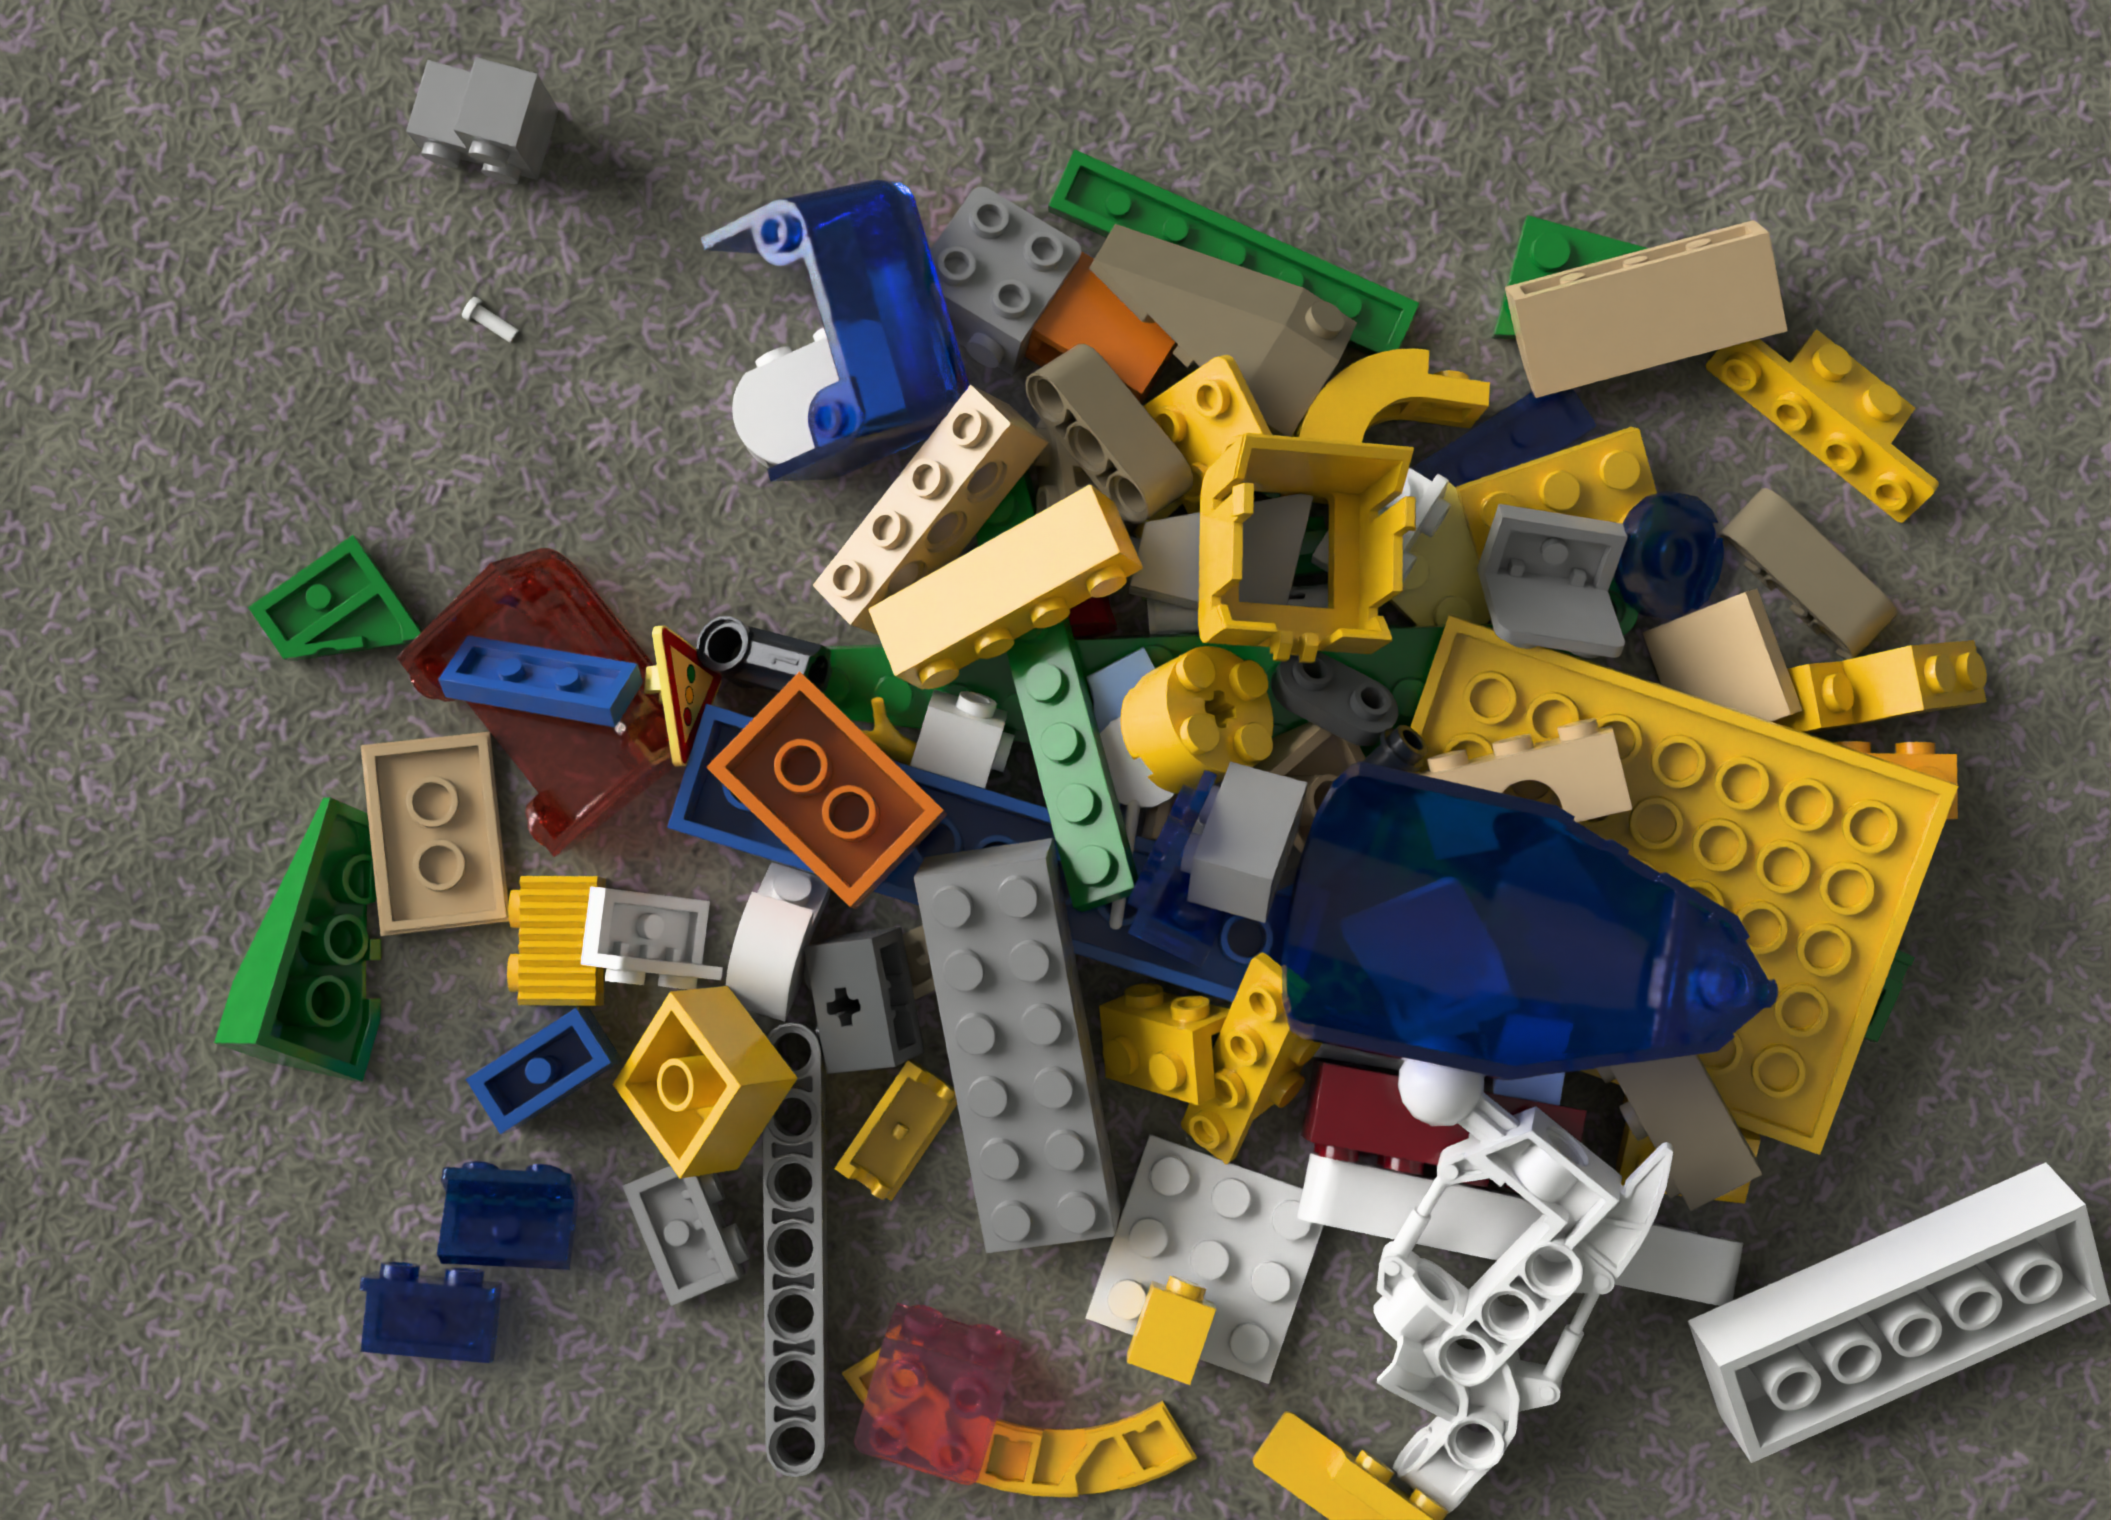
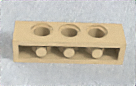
M970 385L813 586L850 625L878 635L868 609L954 561L1049 442L1009 404Z

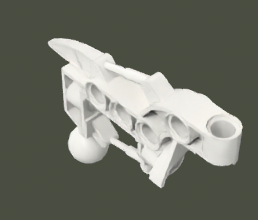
M1450 1041L1428 1042L1407 1056L1399 1070L1398 1088L1402 1102L1414 1118L1431 1126H1451L1458 1123L1469 1132V1138L1443 1149L1437 1166V1177L1419 1207H1414L1395 1240L1389 1242L1383 1248L1377 1281V1292L1382 1297L1375 1303L1374 1313L1384 1330L1397 1341L1398 1346L1392 1363L1377 1378V1383L1388 1391L1437 1415L1428 1426L1420 1429L1398 1455L1392 1469L1397 1472V1477L1413 1490L1416 1488L1420 1489L1449 1511L1448 1513H1450L1466 1498L1473 1486L1499 1462L1516 1434L1519 1412L1552 1405L1559 1400L1562 1379L1584 1336L1582 1330L1599 1295L1612 1291L1615 1280L1641 1247L1657 1216L1667 1187L1674 1148L1668 1142L1662 1143L1625 1180V1185H1621L1622 1176L1536 1106L1513 1116L1483 1092L1484 1079L1480 1066L1469 1050ZM1490 1178L1500 1187L1504 1183L1508 1184L1540 1210L1543 1215L1468 1290L1440 1266L1430 1260L1420 1258L1412 1249L1431 1220L1430 1213L1448 1184ZM1546 1250H1558L1566 1254L1569 1259L1560 1263L1550 1262L1544 1259L1540 1253ZM1573 1293H1585L1571 1324L1565 1326L1547 1365L1520 1360L1517 1349ZM1506 1294L1515 1295L1521 1298L1525 1304L1516 1307L1507 1306L1500 1302L1497 1297ZM1463 1338L1472 1339L1479 1343L1482 1348L1475 1350L1465 1349L1458 1345L1456 1340ZM1472 1423L1481 1424L1490 1431L1478 1433L1468 1429L1465 1425Z

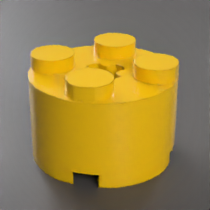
M1214 646L1194 648L1146 673L1135 687L1129 689L1121 708L1123 740L1132 759L1135 760L1141 757L1145 765L1153 773L1147 777L1155 785L1171 793L1184 795L1200 792L1208 788L1210 784L1215 785L1222 782L1230 761L1249 767L1255 766L1258 762L1269 757L1273 749V713L1267 694L1269 684L1267 674L1257 662L1252 660L1244 661L1234 653Z

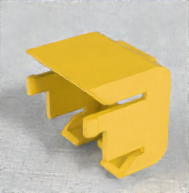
M1245 433L1238 438L1207 469L1202 482L1198 628L1202 643L1270 647L1273 661L1286 662L1289 660L1290 655L1299 656V663L1315 662L1317 651L1372 654L1392 642V636L1384 616H1378V608L1403 592V535L1408 531H1416V498L1405 496L1380 516H1378V512L1402 494L1414 447ZM1254 491L1293 495L1302 493L1327 499L1329 503L1328 608L1239 602V582L1242 580L1243 523L1253 515Z

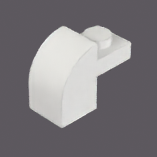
M771 862L758 892L751 893L735 936L726 977V986L731 989L746 1010L785 1022L804 979V964L806 961L804 946L809 945L830 896L831 888L820 877Z

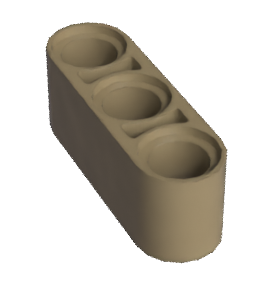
M1078 344L1027 377L1025 383L1026 394L1036 413L1099 490L1115 502L1119 514L1133 524H1141L1191 490L1193 486V473L1183 454L1094 348L1086 344Z
M1762 488L1718 533L1717 537L1720 543L1725 548L1731 544L1744 556L1747 561L1743 565L1771 592L1777 588L1793 603L1789 609L1817 636L1821 632L1827 635L1839 647L1835 653L1845 660L1856 658L1898 614L1891 600L1793 506L1770 489Z

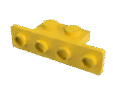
M1817 329L1804 342L1790 362L1761 339H1756L1719 349L1706 363V369L1897 522L1902 523L1909 518L1938 488L1939 482L1891 444L1915 410V407L1901 397L1894 388L1881 381L1852 358L1842 347L1832 342Z
M1264 952L1251 959L1213 1047L1216 1097L1201 1105L1189 1103L1181 1121L1182 1129L1198 1145L1205 1148L1217 1159L1222 1160L1225 1165L1237 1157L1255 1118L1274 1104L1279 1108H1283L1300 1091L1305 1081L1300 1072L1303 1065L1315 1055L1324 1041L1325 1036L1320 1032V1029L1331 1007L1312 990L1309 991L1304 984Z
M1286 1411L1282 1414L1252 1460L1257 1469L1329 1520H1443L1449 1512L1445 1507L1418 1488L1413 1491L1411 1496L1390 1482L1394 1472L1380 1460L1363 1449L1356 1458L1291 1411Z

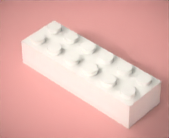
M2045 1162L1690 1319L1688 1323L1718 1412L1750 1462L1753 1463L2111 1303L2086 1204Z

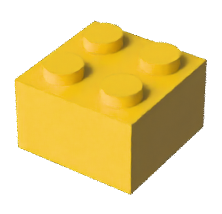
M728 986L670 991L612 1085L678 1177L683 1179L737 1170L798 1078Z

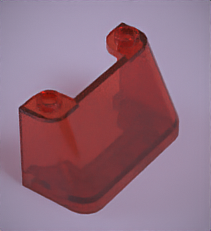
M540 548L491 562L396 657L409 673L413 686L420 694L429 699H438L444 702L458 699L445 697L438 679L468 635L638 664L643 683L616 727L466 701L538 792L526 805L527 826L532 837L538 843L545 846L553 857L571 850L675 767L671 758L663 704L659 703V693H644L646 667L655 665L577 567L568 558L553 549Z

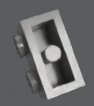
M1230 761L1221 787L1210 784L1205 794L1199 819L1200 823L1206 824L1202 835L1191 832L1184 849L1181 871L1191 874L1187 901L1265 923L1300 828L1307 782Z

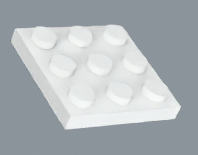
M1149 1134L1117 1225L1116 1234L1112 1239L1091 1299L1086 1319L1133 1335L1152 1281L1167 1285L1170 1275L1191 1281L1207 1289L1203 1299L1213 1302L1216 1307V1312L1199 1359L1269 1384L1323 1225L1297 1218L1303 1188L1233 1163L1225 1165L1222 1160L1214 1156Z

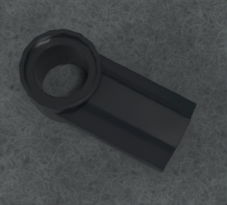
M720 616L712 619L703 627L697 639L696 650L701 663L706 668L741 688L758 687L779 693L800 671L821 692H825L833 672L830 662L831 650L826 646L747 626L732 616ZM742 643L740 653L731 661L735 648Z

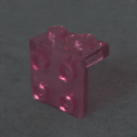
M897 1303L882 1343L854 1437L856 1449L861 1453L959 1484L971 1485L978 1480L1009 1382L1019 1340L1006 1337L1001 1330L990 1325L976 1324L971 1326L945 1318L941 1312L929 1306H907Z

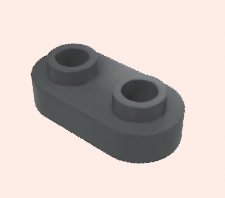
M1317 651L1316 659L1313 663H1299V656L1290 655L1289 660L1286 662L1280 661L1272 673V692L1284 708L1352 744L1359 746L1378 744L1381 734L1386 729L1392 728L1397 721V702L1385 686L1320 651Z

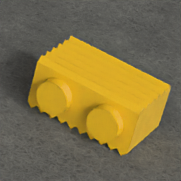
M521 876L519 882L520 890H511L509 896L508 914L510 927L520 928L518 933L519 954H510L508 959L507 983L509 992H518V1005H604L605 968L582 965L581 956L590 886L606 888V878L599 876Z

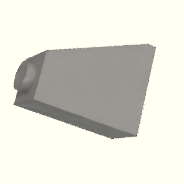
M1300 493L1254 502L1253 515L1243 523L1242 580L1239 582V602L1287 605L1314 496ZM1200 512L1145 522L1142 538L1130 537L1143 569L1130 576L1132 579L1129 594L1198 610Z

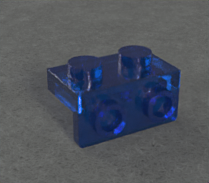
M482 1161L466 1162L462 1164L461 1168H443L441 1183L446 1192L437 1248V1257L441 1264L570 1270L578 1209V1192L572 1174L565 1173L558 1167L546 1164L530 1165L526 1167L525 1171L501 1170L494 1164Z
M381 1262L380 1271L371 1272L360 1278L359 1290L367 1291L360 1352L491 1363L495 1358L502 1282L484 1281L485 1271L481 1269L448 1267L445 1268L444 1277L419 1275V1264Z

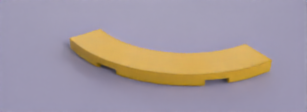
M898 1337L842 1371V1375L861 1402L896 1437L899 1436L910 1447L931 1459L930 1461L937 1466L967 1480L1002 1491L1042 1497H1079V1495L1103 1493L1116 1489L1123 1490L1165 1476L1197 1459V1455L1163 1400L1140 1413L1116 1422L1087 1428L1042 1429L1018 1425L992 1417L948 1393L915 1362Z

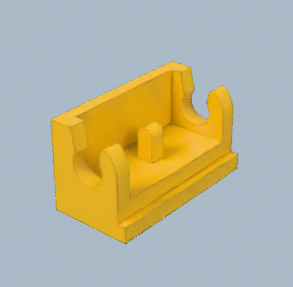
M913 1059L908 1060L834 1169L848 1179H855L868 1187L875 1197L881 1200L887 1198L892 1201L957 1106L955 1089Z

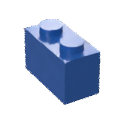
M576 1007L466 1078V1081L498 1132L504 1134L517 1130L623 1060L590 1008Z

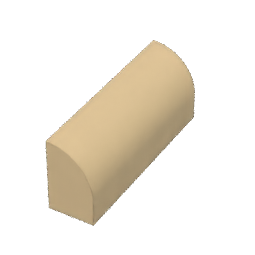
M1755 220L1505 287L1519 352L1529 384L1536 398L1788 331L1770 233Z

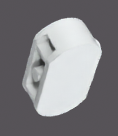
M841 320L818 330L813 335L815 342L792 352L789 346H784L759 357L755 361L757 368L746 372L736 388L732 405L736 430L751 455L762 465L773 471L793 475L906 424L912 417L918 404L920 381L913 354L906 342L896 332L872 321L862 320L849 326L847 320Z

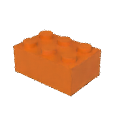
M800 671L706 767L849 907L857 909L947 816L946 812Z

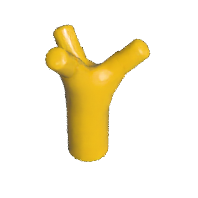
M876 697L872 699L874 729L872 731H861L887 756L910 766L917 743L903 736L893 726L887 717L883 698Z

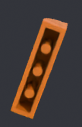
M1081 251L1079 262L1033 327L1025 357L1043 367L1074 346L1086 344L1094 348L1104 358L1142 405L1178 344L1157 323L1142 322L1089 269L1094 258Z

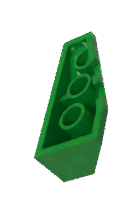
M331 797L322 799L232 982L214 1041L215 1044L266 1062L355 1082H363L381 1021V998L366 999V960H381V939H368L367 904L377 900L368 813Z

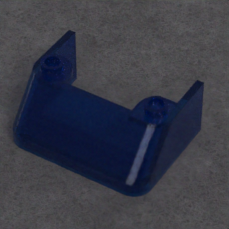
M870 180L774 200L701 238L704 250L760 254L767 262L777 266H793L805 261L839 381L818 391L813 397L808 410V426L814 449L767 469L771 482L830 480L928 439L970 386L918 207L912 192L904 184L896 181Z

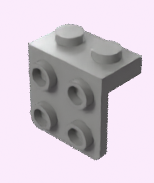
M977 187L971 191L911 276L905 311L911 314L915 322L927 332L934 335L944 334L964 346L970 356L980 364L990 368L998 367L1013 375L1026 355L1033 327L1079 262L1081 246L1077 241L989 188Z
M1498 504L1477 567L1495 634L1500 639L1519 648L1547 647L1570 651L1584 658H1596L1598 656L1619 657L1624 648L1625 640L1608 589L1627 540L1623 524Z

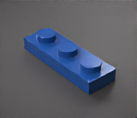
M470 635L466 637L438 679L447 698L610 727L617 726L643 683L638 664Z

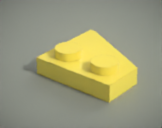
M1448 482L1443 500L1450 503L1451 507L1432 537L1424 533L1420 534L1409 553L1417 557V560L1403 582V592L1389 600L1413 626L1446 624L1449 614L1478 624H1487L1491 620L1477 571L1478 558L1456 488Z

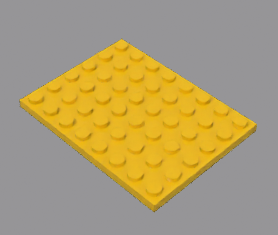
M1449 614L1410 726L1423 738L1428 748L1427 754L1423 757L1424 765L1419 771L1430 769L1428 758L1447 752L1465 749L1468 760L1494 754L1492 743L1518 735L1531 734L1533 744L1559 738L1557 727L1580 720L1596 718L1599 728L1612 725L1633 809L1569 825L1738 1127L1820 1155L1959 786L1920 771L1553 648L1536 646L1525 649L1513 646L1500 639L1495 634L1493 628ZM1408 771L1388 790L1344 919L1446 873L1455 874L1460 878L1507 964L1519 1006H1521L1522 999L1542 1000L1559 1005L1561 1007L1560 1014L1566 1015L1555 994V991L1564 987V984L1552 964L1542 969L1538 965L1523 937V934L1531 930L1532 927L1520 906L1511 911L1507 909L1491 880V876L1500 872L1495 863L1497 854L1565 818L1559 797L1549 786L1535 780L1516 782L1502 792L1496 803V812L1501 828V840L1435 855L1416 779L1418 772L1412 773ZM1339 933L1325 975L1330 973L1334 960H1340L1342 971L1354 976L1360 971L1343 944ZM1365 981L1362 986L1363 994L1373 995ZM1504 1017L1492 1025L1480 1027L1471 1031V1033L1500 1043ZM1584 1021L1576 1026L1572 1025L1573 1030L1566 1066L1602 1078L1587 1051V1048L1597 1044ZM1617 1079L1611 1081L1613 1083L1619 1084Z

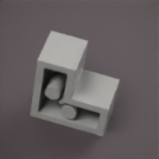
M475 57L471 71L427 60L406 132L415 144L422 148L421 156L431 162L457 168L460 159L483 165L481 172L492 179L509 184H518L520 176L538 180L559 109L537 73Z

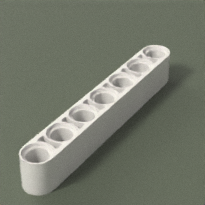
M1310 1153L1297 1218L1395 1240L1414 1207H1419L1436 1178L1390 1170L1360 1162L1351 1163L1318 1156L1319 1154ZM1462 1183L1448 1184L1431 1211V1220L1416 1244L1498 1260L1543 1213L1521 1195ZM1653 1223L1641 1247L1615 1280L1614 1284L1722 1306L1733 1301L1743 1243L1721 1237L1719 1239L1697 1234V1232ZM1546 1250L1540 1253L1544 1259L1550 1262L1560 1263L1569 1259L1566 1254L1558 1250Z

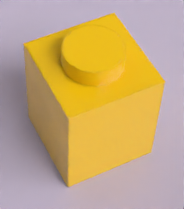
M1171 1275L1167 1285L1152 1281L1126 1354L1127 1363L1190 1385L1216 1312L1214 1303L1203 1299L1207 1289L1191 1281Z

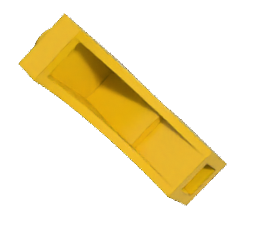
M1968 640L1910 645L1844 661L1813 663L1788 668L1787 670L1803 711L1772 722L1810 734L1878 720L1986 703L1984 691L1987 680L1986 667L1982 657L1976 651L1975 641Z

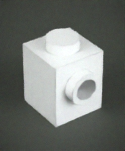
M934 689L910 766L985 789L991 769L1004 771L1014 735L1003 732L1008 712L997 709V703L993 699L979 693L962 691L958 697Z

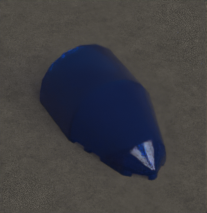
M1362 761L1352 764L1333 781L1315 814L1296 872L1287 912L1282 954V1002L1290 1030L1302 1039L1498 1080H1516L1533 1076L1717 1052L1735 1037L1733 1034L1761 1010L1771 1008L1778 996V986L1775 979L1768 980L1746 940L1750 936L1737 915L1666 872L1659 873L1628 854L1629 849L1612 839L1605 840L1575 822V816L1562 808L1552 804Z

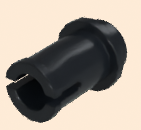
M1399 725L1396 729H1386L1380 736L1381 744L1355 769H1351L1347 773L1346 783L1359 800L1369 805H1376L1381 800V797L1408 771L1414 773L1422 768L1424 765L1423 757L1427 754L1428 748L1423 738L1411 727Z

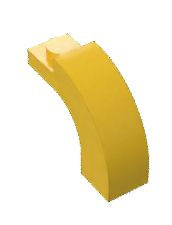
M1412 348L1380 352L1351 364L1332 378L1317 395L1293 432L1292 437L1362 443L1366 430L1390 420H1411L1471 428L1489 407L1490 382L1470 380L1467 374L1453 370L1428 374L1430 350ZM1281 494V497L1289 496V495H1293V494ZM1313 497L1312 502L1329 505L1324 497Z

